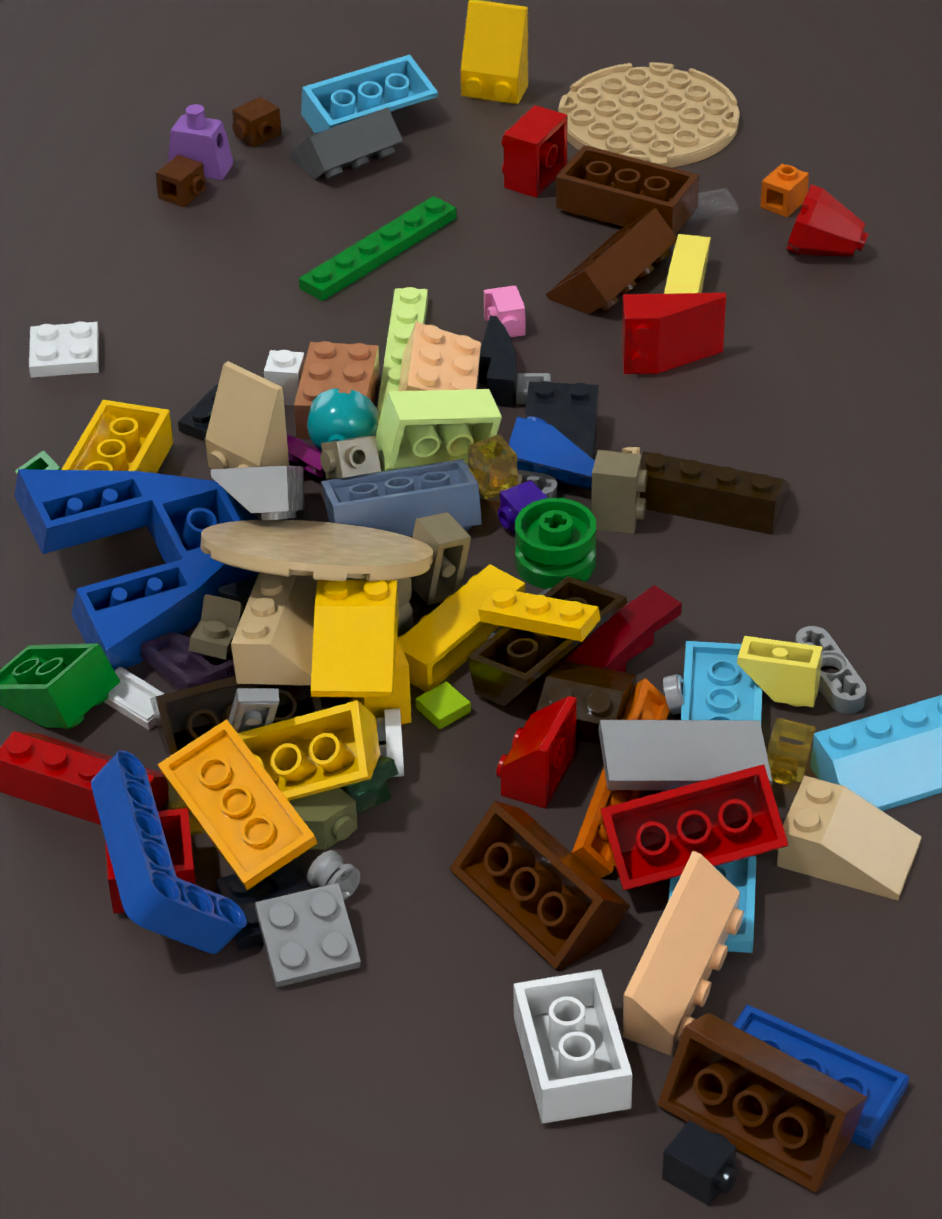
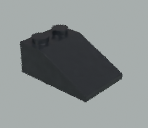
M549 381L529 382L525 419L528 417H538L545 420L547 424L555 427L594 460L598 424L599 385L552 383Z

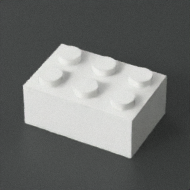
M601 969L514 983V1020L541 1123L631 1109L632 1071Z

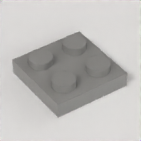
M339 883L255 902V911L276 988L360 968L361 960Z

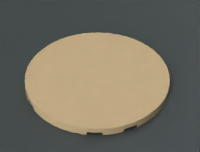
M649 62V67H632L631 63L615 65L586 75L570 86V91L562 96L558 112L568 115L567 140L576 149L580 150L583 145L671 168L696 163L720 152L734 139L739 128L740 119L737 99L720 81L695 69L690 68L686 72L674 69L673 64Z
M245 520L212 525L201 532L200 549L204 554H211L213 560L245 570L289 577L291 574L301 576L313 575L315 580L346 581L347 578H366L368 581L395 580L421 575L430 569V564L432 565L433 549L422 541L394 532L356 525L305 520Z

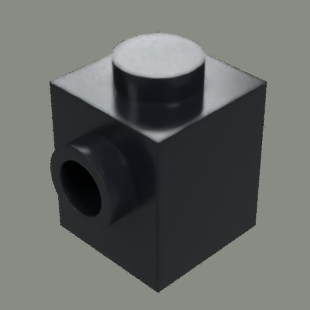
M689 1120L664 1150L662 1179L710 1206L721 1192L726 1194L731 1190L738 1177L739 1170L735 1167L737 1147L721 1134L712 1133Z

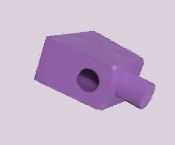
M193 104L186 108V115L180 116L171 129L168 162L179 154L203 163L205 178L223 180L233 165V158L224 124L220 120L205 118V111L202 105Z

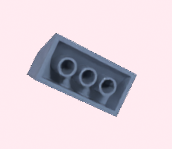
M463 459L321 481L330 523L369 527L405 536L413 535L417 518L449 512L465 531L471 529L474 525L482 524L478 482Z

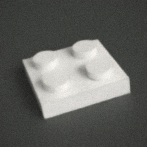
M79 321L73 324H43L30 327L29 370L31 378L99 373L98 322Z

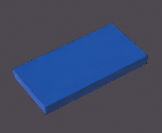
M748 1004L733 1024V1026L867 1096L864 1109L850 1141L871 1150L908 1088L910 1076Z

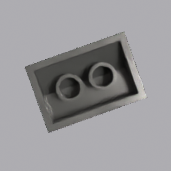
M387 107L309 136L289 155L291 160L314 180L323 176L330 180L344 173L343 169L352 166L353 170L369 164V159L378 156V159L382 160L395 154L394 148L403 142V139Z

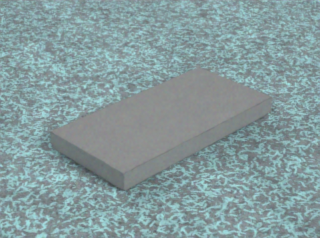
M600 720L598 730L607 790H671L762 764L765 765L770 785H772V776L760 721Z

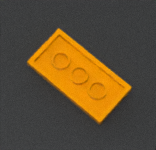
M227 719L157 764L163 776L246 890H249L317 844L315 835Z

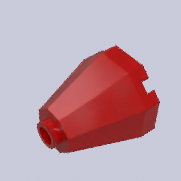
M811 184L803 201L801 211L795 221L786 250L797 255L853 257L855 250L862 252L869 233L863 231L865 223L826 190Z

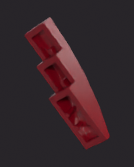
M653 585L601 625L565 661L626 673V662L654 644V632L681 615L682 603L656 585Z

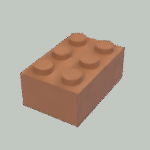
M328 341L310 342L294 402L297 438L310 439L307 419L311 403L322 392L339 388L338 393L350 394V391L354 390L368 397L373 404L375 403L380 380L378 345H366L363 343L343 344Z

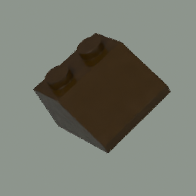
M560 660L546 676L536 711L567 696L577 698L576 740L601 744L598 730L600 720L622 719L637 679L636 675Z

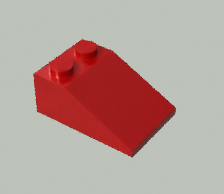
M726 293L623 294V373L658 374L723 352Z

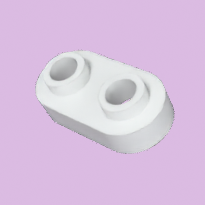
M400 708L384 709L385 717H377L378 740L386 741V745H379V770L387 769L388 777L404 776Z

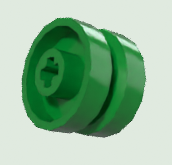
M546 498L534 501L521 509L515 518V568L520 577L532 586L542 589L553 588L567 576L583 582L587 581L593 574L596 565V518L591 510L577 501L566 498Z

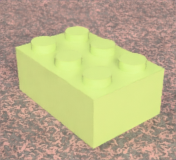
M490 390L388 391L376 435L378 455L383 470H396L463 459L465 463L488 465L502 419Z

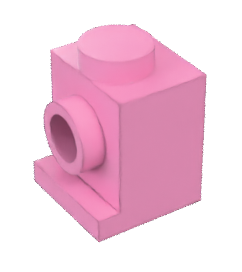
M517 286L484 290L485 321H489L490 316H497L505 326L510 338L525 336V306Z

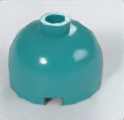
M339 388L320 393L312 401L307 419L309 438L318 451L322 452L321 443L376 435L378 411L368 397L354 390H351L350 394L338 393Z

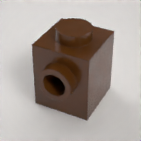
M260 96L232 109L234 136L254 148L282 134L280 108Z
M178 154L155 172L158 199L180 207H185L206 190L203 163Z

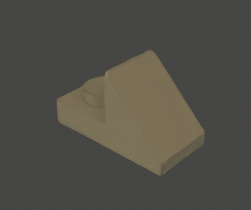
M205 594L201 621L190 637L188 651L226 660L232 650L231 642L244 612L242 603Z

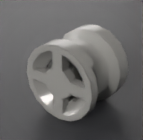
M333 850L319 855L311 864L307 874V882L313 888L339 883L344 901L355 892L361 878L360 871L352 864H344L342 856Z

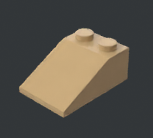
M229 361L223 364L205 438L209 468L289 466L282 386Z
M804 776L783 824L789 846L778 849L777 867L899 901L922 837L845 786Z

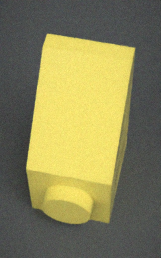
M744 636L737 657V664L774 702L786 703L794 707H814L820 686L823 647Z

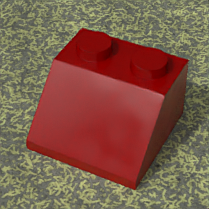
M567 696L532 713L525 726L516 730L512 741V748L508 755L503 754L496 770L497 778H501V796L544 809L547 808L576 756L577 698Z

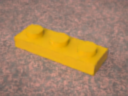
M498 587L478 609L481 622L581 642L601 620L598 606Z

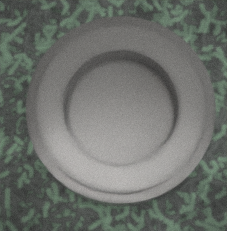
M679 674L666 676L663 678V687L667 705L672 715L681 714L682 704H684L682 695L683 678Z

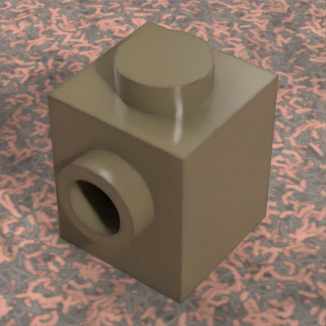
M375 435L321 443L322 453L320 461L323 470L326 472L327 479L346 478L381 471Z

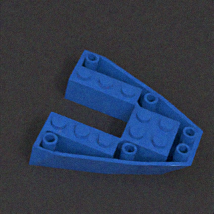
M18 469L14 497L42 554L147 526L166 563L76 589L71 615L85 644L99 643L114 671L120 666L125 669L139 664L201 621L205 594L218 597L219 587L256 576L259 573L213 560L211 554H204L200 549L201 532L205 528L226 522L258 520L255 513H250L216 481L141 471Z

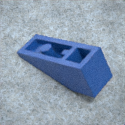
M517 417L505 454L507 468L548 474L554 477L557 482L592 490V471L595 461L555 427L547 424L545 420L538 417H528L527 419Z

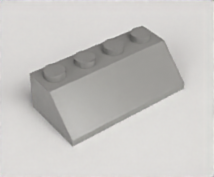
M286 465L211 469V478L250 513H261V520L297 518L296 511L305 510L302 466Z

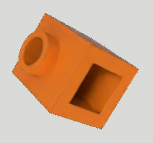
M779 165L762 180L760 208L789 217L803 204L808 192L809 173L798 170L791 165Z

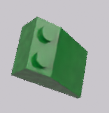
M99 643L28 645L0 669V705L45 728L71 729L83 721V715L88 710L106 701L109 698V692L120 683V680Z

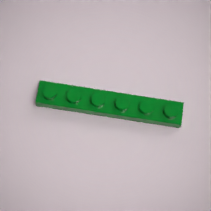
M432 196L299 277V289L320 301L326 300L457 218V207Z

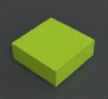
M447 681L415 698L416 709L439 729L446 727L471 712V702Z

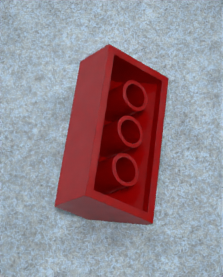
M13 731L0 747V792L101 825L91 787V780L107 764L112 756L40 733ZM145 767L157 810L160 811L174 789L161 772Z
M764 764L600 809L602 824L623 892L681 876L693 851L704 856L715 867L789 846Z

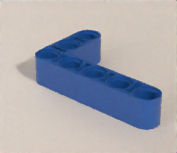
M120 750L92 778L91 787L124 911L136 925L207 953L217 954L246 926L247 918L245 913L231 899L176 877L146 769L136 756L128 751Z

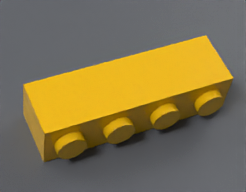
M489 564L480 573L472 576L458 591L449 595L430 614L423 616L419 623L407 633L399 636V642L409 664L410 683L428 692L468 660L467 657L488 640L490 634L500 626L481 622L478 612L479 607L497 587L525 593V583Z

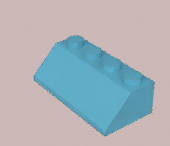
M406 55L302 87L301 115L313 132L319 133L387 107L390 111L438 97V91L411 55Z
M942 695L814 733L810 768L818 779L845 786L881 811L942 793Z

